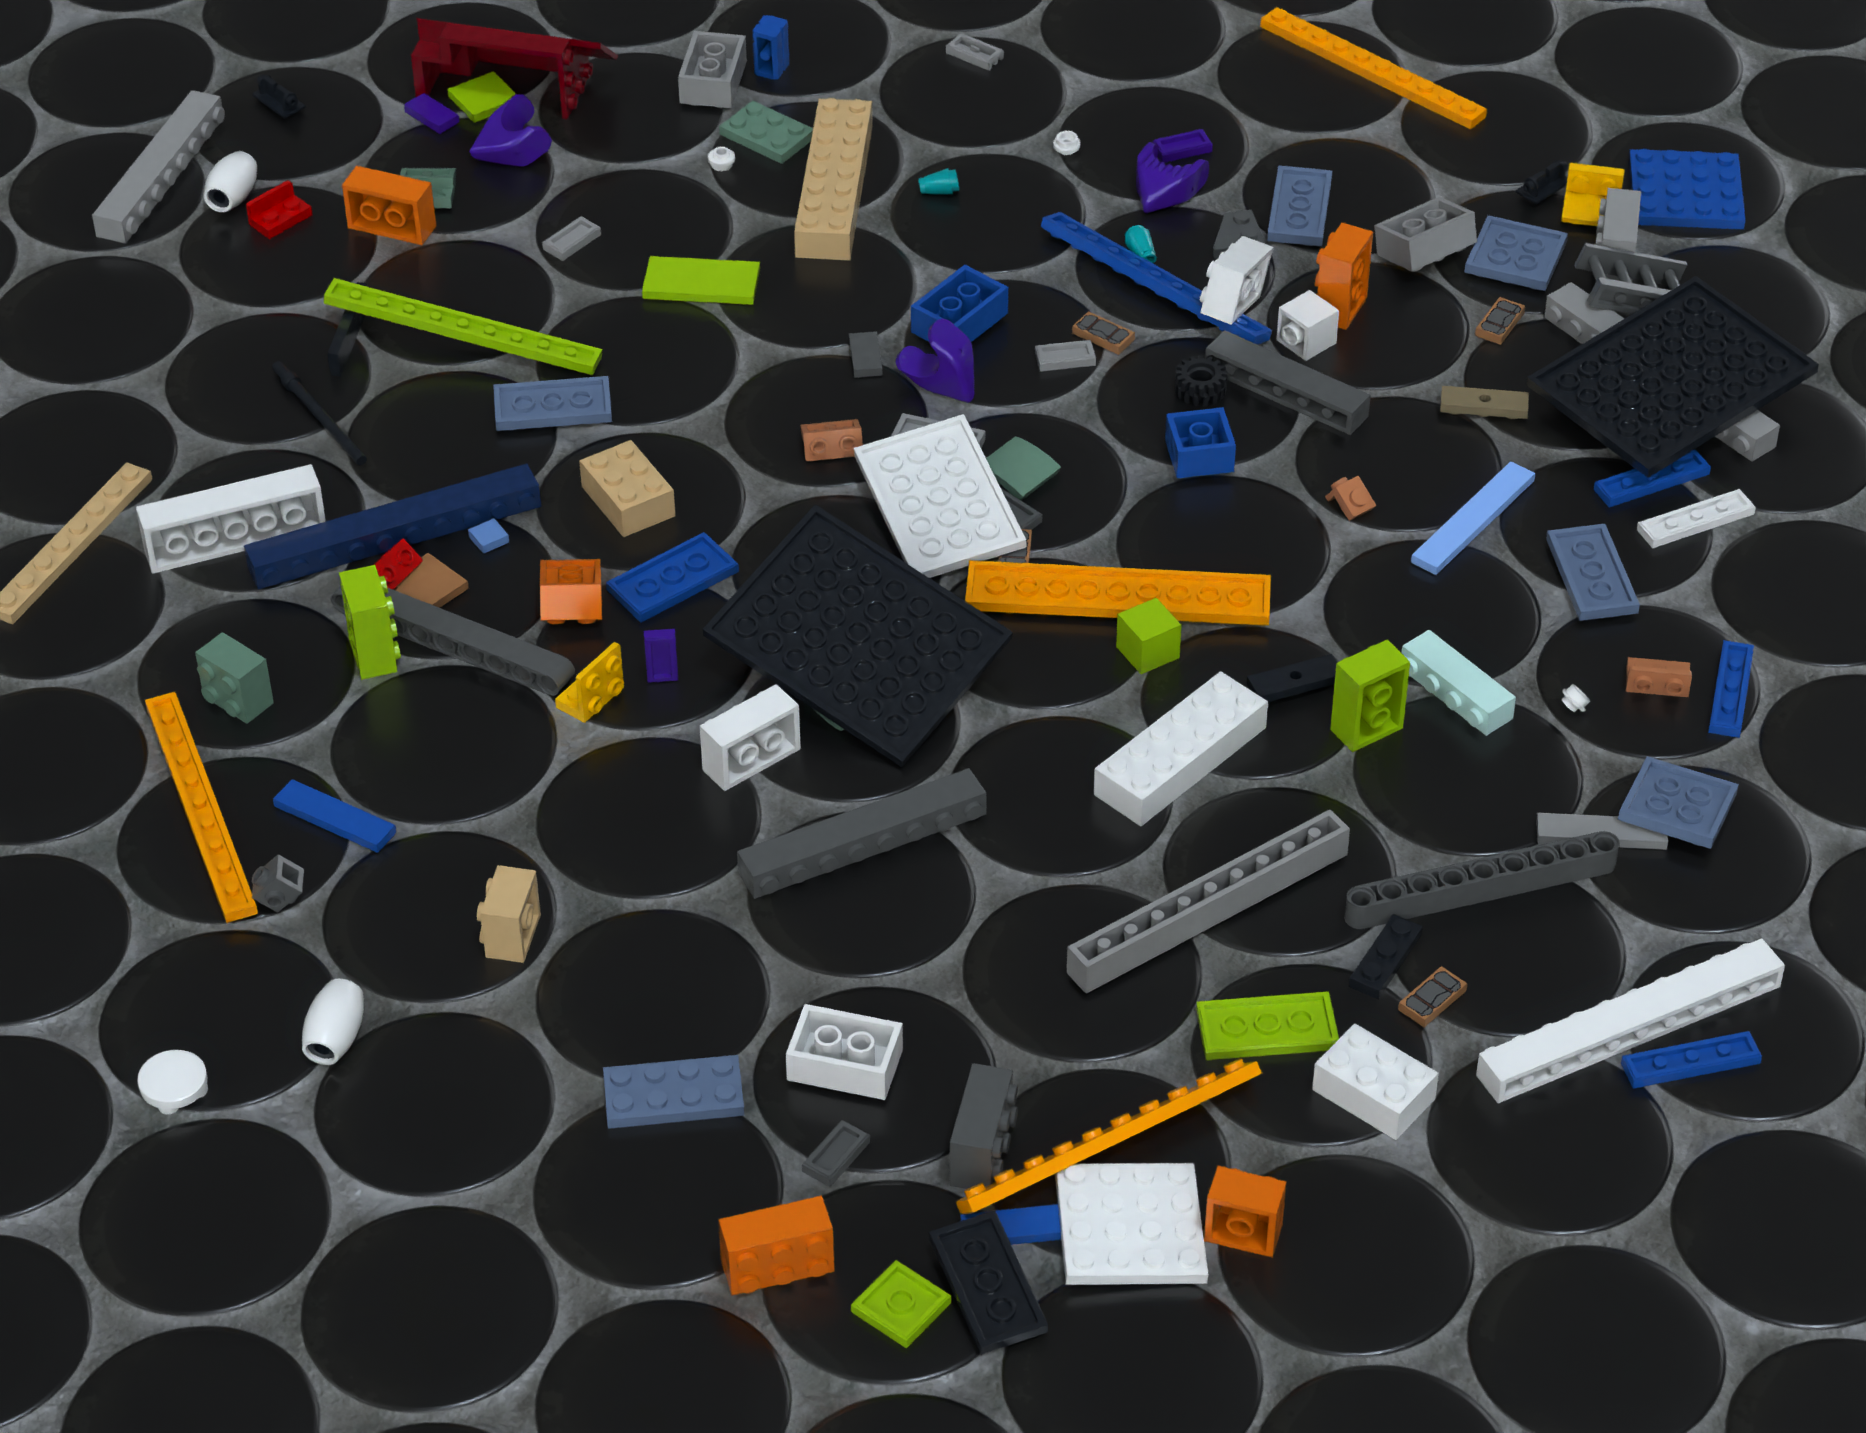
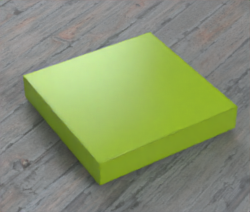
M494 71L448 88L449 98L474 123L490 117L501 105L514 95H517Z
M895 1260L851 1304V1312L907 1349L951 1304V1295Z

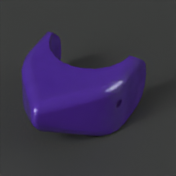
M517 94L501 105L488 118L470 149V155L476 160L523 167L529 165L550 149L551 138L548 132L539 126H528L523 129L524 125L533 117L534 106L528 97Z
M1152 142L1147 143L1137 157L1136 188L1144 213H1151L1175 206L1194 197L1207 181L1209 162L1199 159L1194 164H1186L1183 167L1179 165L1173 167L1171 164L1166 165L1157 159L1158 145Z
M938 319L928 330L930 346L937 356L926 354L915 346H906L898 353L896 366L902 373L925 390L969 403L975 395L972 343L952 322L947 319Z

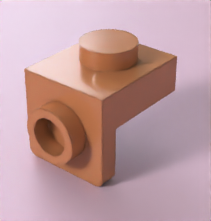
M1359 475L1350 480L1343 477L1331 485L1333 490L1325 496L1328 502L1333 499L1337 500L1349 521L1369 512L1377 506Z

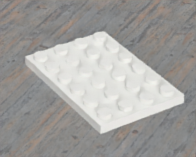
M964 414L854 448V456L903 561L928 578L969 566V560L985 561L1027 547L1026 538Z

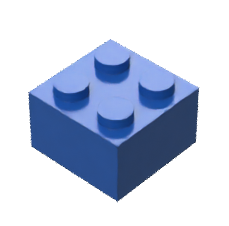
M1224 407L1166 414L1165 442L1177 478L1234 472L1236 444Z

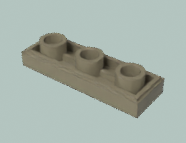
M1442 386L1440 412L1452 415L1471 414L1480 417L1496 416L1509 419H1527L1529 392Z

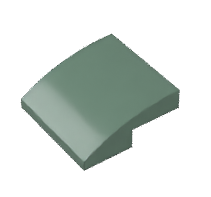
M402 168L400 176L431 182L434 208L452 207L456 168Z
M1017 436L986 458L998 484L1002 485L1011 495L1021 501L1055 476L1061 468L1056 461L1041 449Z

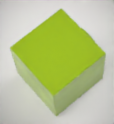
M1157 598L1117 614L1116 647L1140 674L1180 658L1181 624Z

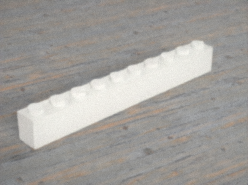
M1762 938L1752 943H1744L1730 952L1715 955L1710 960L1695 966H1688L1671 976L1661 977L1639 989H1631L1624 995L1612 1000H1604L1597 1006L1582 1012H1575L1558 1022L1548 1023L1526 1035H1518L1511 1041L1499 1046L1489 1047L1482 1053H1479L1476 1076L1497 1103L1503 1102L1777 989L1781 986L1785 964Z

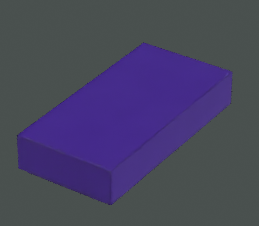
M425 93L404 104L405 113L439 134L460 122L457 113Z
M1203 129L1153 140V143L1158 145V157L1164 163L1212 152L1213 147Z
M675 629L644 631L647 681H677L678 667Z

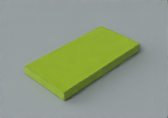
M650 256L642 289L643 299L753 305L760 273V262Z
M1329 991L1198 1001L1196 1003L1205 1060L1328 1051L1339 1040Z

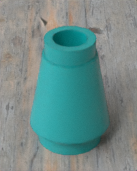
M949 168L919 178L921 194L953 195V192L959 191L956 169L949 170Z
M1135 225L1129 228L1124 235L1125 245L1131 252L1154 263L1157 260L1150 231L1142 225Z

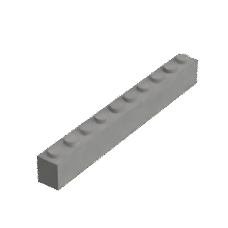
M1572 282L1547 295L1544 318L1582 344L1624 319L1613 310L1590 306L1587 300L1589 294ZM1757 410L1715 437L1753 462L1776 447L1780 425Z
M1330 809L1071 944L1067 947V974L1087 994L1347 856L1350 828Z

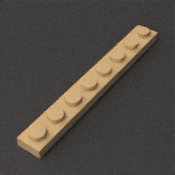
M126 462L0 592V620L13 625L152 481L151 471Z

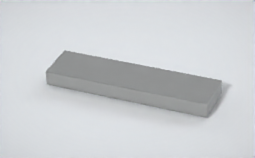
M1537 813L1538 844L1607 831L1618 837L1620 848L1667 850L1668 835L1620 821L1618 816Z

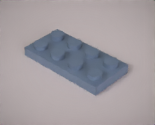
M1278 165L1267 241L1322 246L1333 170Z
M608 376L494 385L496 431L612 422Z
M1606 524L1547 531V543L1579 621L1639 613L1640 604Z
M738 1055L603 1067L608 1129L744 1116Z

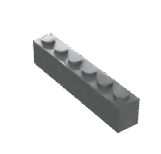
M1226 330L1206 347L1205 359L1207 360L1208 356L1213 357V362L1217 359L1221 361V365L1226 367L1228 381L1346 434L1351 435L1369 417L1370 394Z

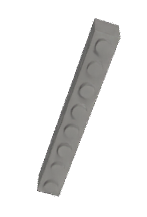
M191 90L93 213L96 237L126 243L137 232L140 224L150 215L151 210L158 201L162 200L163 195L175 183L180 173L187 168L194 155L198 154L200 148L211 137L216 127L223 122L225 111L222 108L220 96Z

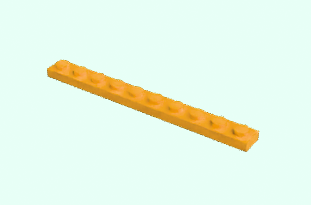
M1276 7L1261 18V28L1470 130L1486 118L1487 109L1475 102L1461 97L1430 80H1426L1409 70L1397 66L1283 9Z
M172 692L146 699V709L226 923L258 914L255 900L252 899V892L176 693Z
M1238 1059L1223 1066L1225 1069L1224 1073L1216 1076L1214 1072L1201 1076L1195 1080L1196 1086L1187 1089L1186 1086L1174 1089L1167 1093L1169 1099L1161 1103L1158 1102V1099L1139 1106L1140 1113L1130 1117L1129 1113L1120 1115L1110 1120L1112 1126L1103 1131L1100 1127L1091 1129L1081 1134L1083 1140L1074 1145L1072 1141H1067L1052 1148L1054 1154L1045 1159L1042 1155H1038L1023 1162L1025 1168L1014 1173L1013 1169H1009L995 1175V1183L985 1187L983 1183L964 1190L966 1196L955 1201L960 1214L974 1213L1262 1074L1257 1061L1244 1063L1243 1059Z

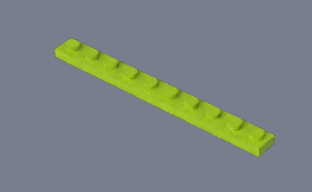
M336 278L332 280L324 294V304L589 375L594 374L602 358V349Z

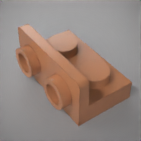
M858 419L800 425L806 461L855 457L854 448L863 445L862 430Z
M1628 657L1626 665V692L1679 697L1689 696L1692 680L1690 663Z

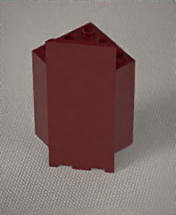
M417 18L419 41L411 54L416 97L423 93L429 95L441 72L471 76L478 61L558 72L562 119H568L572 109H576L578 97L584 93L585 82L587 78L590 79L592 76L593 64L589 62V57L617 60L618 58L616 53L599 42Z

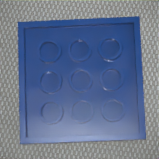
M1630 149L1631 190L1641 191L1638 225L1744 229L1745 211L1739 154Z

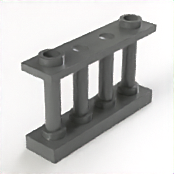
M1585 243L1574 266L1576 269L1593 272L1596 283L1587 299L1590 306L1633 314L1680 286L1679 281L1687 267V262ZM1606 274L1618 276L1619 281L1607 279ZM1631 279L1641 280L1644 282V285L1634 284ZM1657 284L1668 285L1670 290L1658 288Z

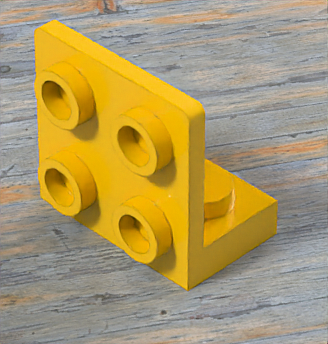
M1570 163L1561 221L1574 225L1597 226L1601 198L1606 199L1608 188L1622 189L1625 169Z
M613 642L576 676V681L555 698L557 709L585 723L594 714L599 713L603 706L614 696L620 694L624 688L620 644Z

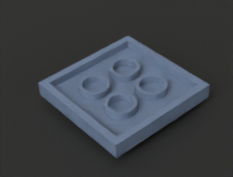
M1488 215L1478 235L1477 242L1474 244L1466 261L1464 273L1546 291L1567 243L1568 233Z
M1647 756L1619 811L1618 820L1711 849L1737 795L1739 784Z

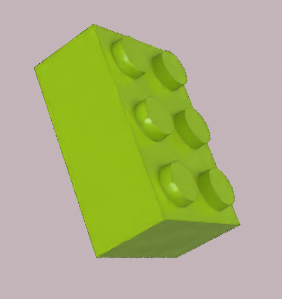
M375 565L339 572L348 638L361 680L397 672L396 659H400L401 655L398 642L393 641V638L397 637L398 633L394 618L390 619V616L395 614L391 596L385 597V594H388L385 576L379 577Z
M1388 639L1336 663L1330 730L1352 752L1403 729L1410 661Z

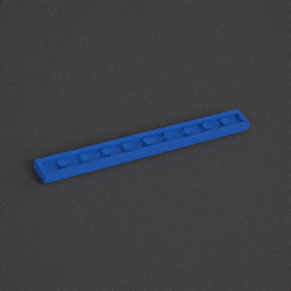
M1062 212L1043 217L1041 228L1049 231L1053 237L1063 239L1070 243L1074 249L1082 250L1091 255L1094 260L1104 262L1113 267L1112 269L1115 272L1129 276L1134 279L1133 281L1136 284L1152 289L1156 295L1168 298L1175 302L1179 308L1196 314L1200 320L1216 325L1220 331L1226 330L1257 345L1270 340L1272 330L1244 314L1230 325L1200 313L1203 304L1200 302L1202 293L1200 289Z

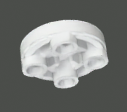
M168 1050L158 1053L143 1064L138 1074V1086L141 1096L147 1103L159 1108L162 1114H173L179 1108L193 1103L208 1092V1078L205 1065L197 1055L189 1051Z

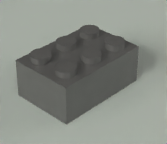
M972 1063L950 1140V1186L968 1189L983 1183L986 1187L993 1184L994 1176L1003 1171V1160L1000 1158L1002 1153H1008L1011 1134L1007 1132L1009 1127H1015L1018 1107L1013 1106L1016 1103L1018 1085L1013 1084V1070Z

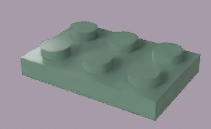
M751 101L721 124L719 132L721 136L783 164L811 142L813 128L760 103Z

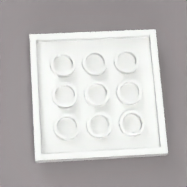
M1194 1163L1073 1164L1055 1173L1066 1285L1207 1284L1208 1269Z

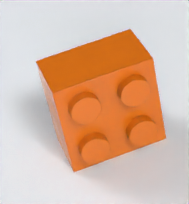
M1217 1166L1207 1197L1204 1241L1273 1258L1283 1225L1286 1181L1277 1180L1270 1176L1243 1172L1236 1168Z

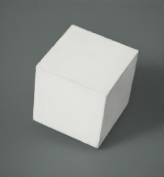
M1308 290L1279 307L1277 341L1307 361L1337 343L1339 310L1311 290Z

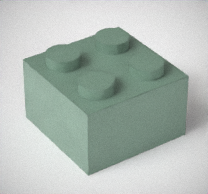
M223 632L195 652L198 664L197 671L200 675L202 686L201 692L209 703H215L230 716L237 717L246 724L274 703L267 661L264 657Z

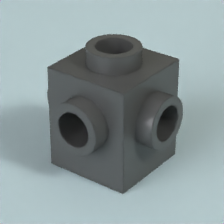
M278 854L266 865L260 866L252 876V899L278 913L288 904L295 902L302 893L304 869Z

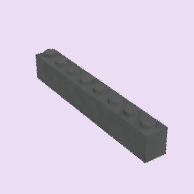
M970 768L739 850L737 851L738 874L754 899L771 894L777 890L802 883L810 878L832 872L843 866L862 861L865 858L890 851L901 845L920 840L923 837L948 830L956 825L986 815V791Z

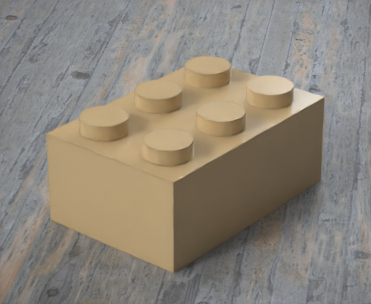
M632 440L579 460L582 488L623 537L675 517L673 488Z

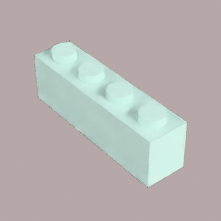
M1427 630L1402 646L1401 653L1410 661L1409 676L1487 736L1513 719L1516 697L1432 631Z

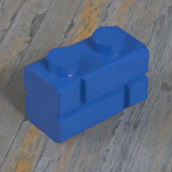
M764 15L759 24L752 30L754 40V74L776 80L780 78L783 71L789 65L788 21Z

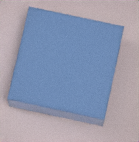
M494 518L468 529L469 538L483 554L509 543V535Z

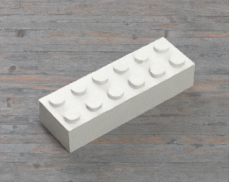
M312 464L136 507L143 547L152 574L245 551L244 545L326 522L321 487Z
M1220 671L1095 768L1094 795L1139 826H1143L1266 728L1268 701Z

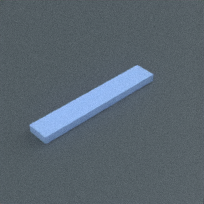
M1510 461L1412 554L1411 563L1437 575L1534 482L1535 473Z

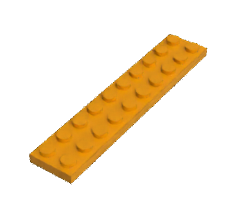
M969 560L965 601L976 609L985 612L1117 618L1118 613L1157 598L1177 621L1269 625L1271 575Z

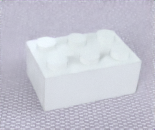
M1242 236L1237 242L1231 243L1228 250L1221 252L1219 258L1216 261H1212L1208 267L1206 276L1209 277V282L1204 287L1200 296V302L1203 303L1200 313L1232 325L1260 298L1274 247Z
M775 684L700 725L702 770L726 791L800 750L799 705Z
M804 1004L786 1052L787 1080L885 1100L903 1051V1023Z
M1354 1023L1315 1063L1312 1090L1397 1140L1435 1100L1439 1073Z

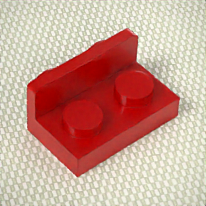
M289 180L246 204L249 225L269 239L313 215L311 206L294 195L293 183Z
M402 538L373 565L376 566L379 577L385 576L387 587L394 589L423 559Z

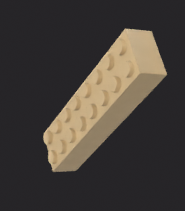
M834 98L819 99L794 231L795 258L851 259L873 127L872 101L860 99L839 100Z

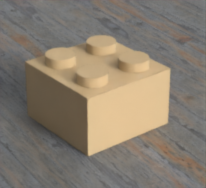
M498 865L494 877L488 879L485 901L480 902L477 909V921H480L482 925L480 943L484 944L486 958L524 963L541 916L535 870Z

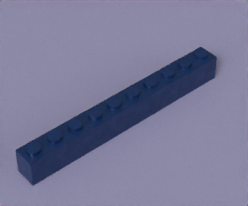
M526 463L244 545L247 567L259 590L385 553L402 538L409 545H413L477 526L493 518L498 520L541 507L539 484Z

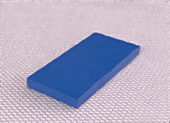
M703 532L607 581L606 590L641 623L738 573L739 564Z

